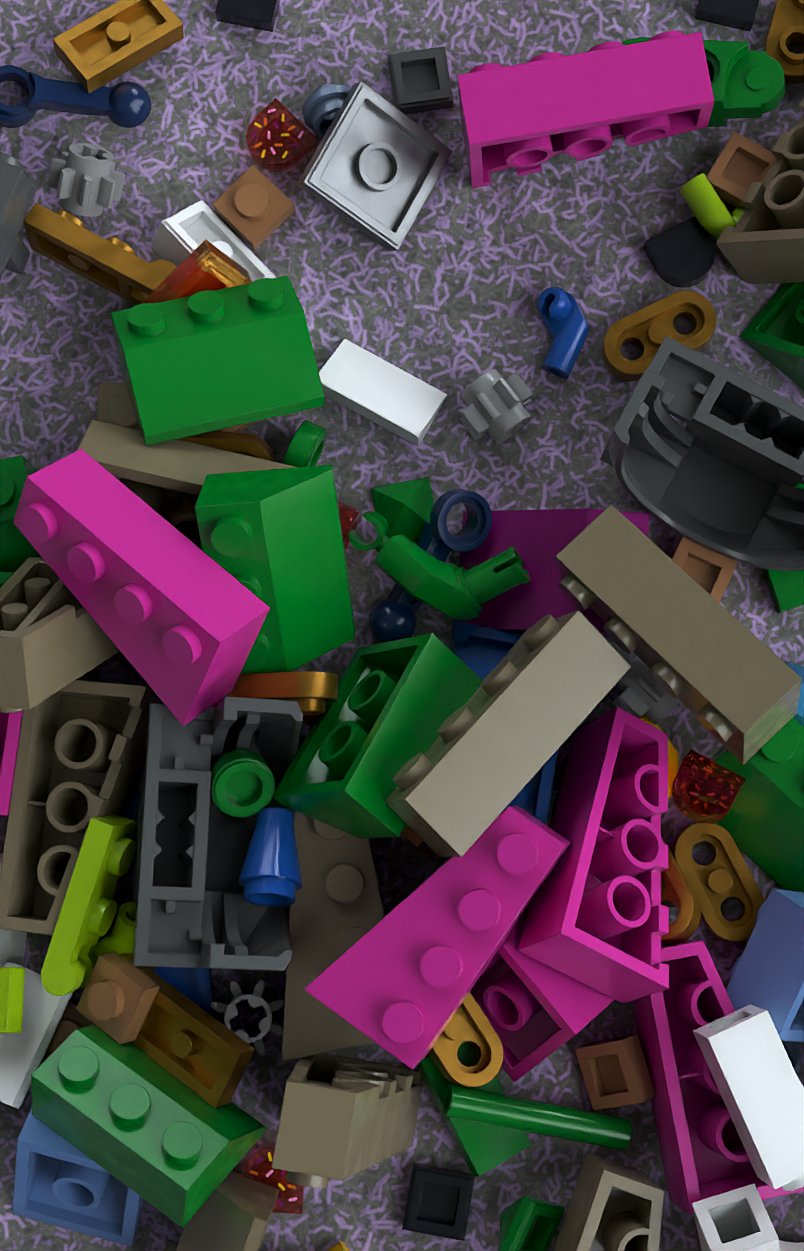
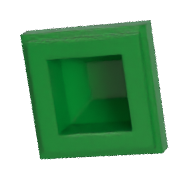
M429 477L371 488L375 512L381 514L386 519L389 527L387 537L391 538L395 535L403 534L411 541L420 540L424 523H430V513L434 505Z
M524 1195L501 1213L498 1251H548L565 1208L554 1202Z

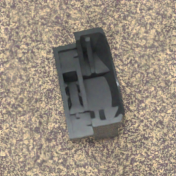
M665 336L618 419L600 460L615 468L616 474L624 488L645 510L669 528L691 541L716 553L753 566L779 571L804 570V489L794 487L798 482L804 484V407ZM670 415L687 423L685 429L680 424H678Z
M225 696L215 708L209 707L184 727L165 704H150L148 710L145 770L138 780L137 824L135 827L136 851L133 858L131 902H136L132 966L285 971L292 958V949L289 944V906L267 907L248 903L244 900V887L238 883L255 829L257 813L248 817H234L222 812L216 806L210 792V770L214 763L228 752L235 750L253 751L262 756L267 762L274 777L276 790L298 752L303 714L297 701ZM273 797L265 807L282 808L293 812V809L280 804Z

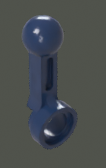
M0 66V83L4 81L17 82L26 90L28 95L25 102L19 106L10 107L0 103V126L17 128L23 126L35 116L38 110L44 109L82 115L108 116L114 124L120 127L131 128L142 124L148 118L151 111V100L147 91L134 82H120L113 87L101 86L88 94L80 83L46 79L32 72L28 73L17 66Z
M453 489L445 492L434 503L430 513V523H424L422 535L417 545L437 560L443 562L446 561L452 550L464 552L477 548L487 538L492 525V513L488 502L478 493L465 489ZM463 503L467 510L466 523L459 532L450 534L446 525L447 515L453 506ZM395 583L389 596L378 602L370 612L369 628L374 638L380 643L412 637L417 624L415 614L422 602L410 596Z

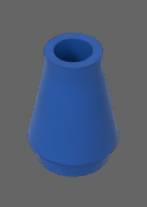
M263 808L256 815L255 829L238 881L239 885L244 887V900L248 903L267 907L289 906L295 903L296 891L303 887L294 831L295 814L290 810Z

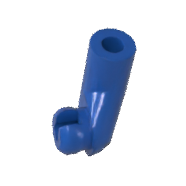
M550 287L540 294L537 301L538 311L541 313V318L553 339L542 368L563 379H568L588 336L589 327L572 294L559 287Z

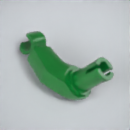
M368 511L362 514L367 521L373 523L376 527L377 537L374 541L364 539L354 529L349 531L350 543L362 551L375 549L378 552L375 564L406 593L435 611L458 621L472 620L480 617L481 611L484 610L483 603L523 583L526 584L531 581L528 570L522 569L525 563L514 546L466 570L464 567L458 568L455 564L437 560L403 534H398L391 538L387 537L389 529L387 521L377 512Z

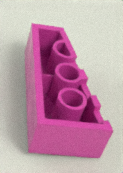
M666 31L653 36L646 42L623 45L616 41L604 42L584 53L563 56L561 53L548 52L533 57L528 63L505 67L498 63H486L474 67L469 73L457 75L461 126L472 188L492 185L491 173L516 167L519 177L543 171L541 163L560 154L566 153L568 156L575 157L577 161L599 156V153L611 147L612 140L624 137L625 144L633 147L707 127L714 105V96L701 32L684 35L680 31Z
M79 449L27 476L13 523L184 727L232 692L270 607L83 449Z
M619 707L610 710L575 732L550 827L571 843L530 902L518 951L621 1003H626L669 989V965L661 963V936L669 933V907L661 905V871L668 869V845L663 843L661 837V814L668 811V735Z
M518 805L509 806L492 822L462 857L450 858L304 990L413 1070L426 1057L571 842Z
M688 939L682 943L661 945V963L669 965V989L633 1000L642 1051L656 1096L651 1098L670 1201L693 1215L692 1203L753 1183L762 1200L804 1191V1187L791 1191L783 1190L782 1186L774 1189L757 1177L694 1036L693 1030L735 1012L704 941Z

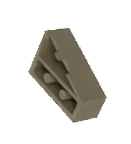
M29 557L0 588V712L14 713L24 709H32L120 651L42 557Z

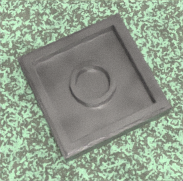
M361 81L352 86L296 185L382 247L395 251L399 249L453 151Z

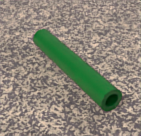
M448 1084L443 1097L442 1112L447 1117L618 1150H625L630 1142L631 1122L628 1118L455 1084Z

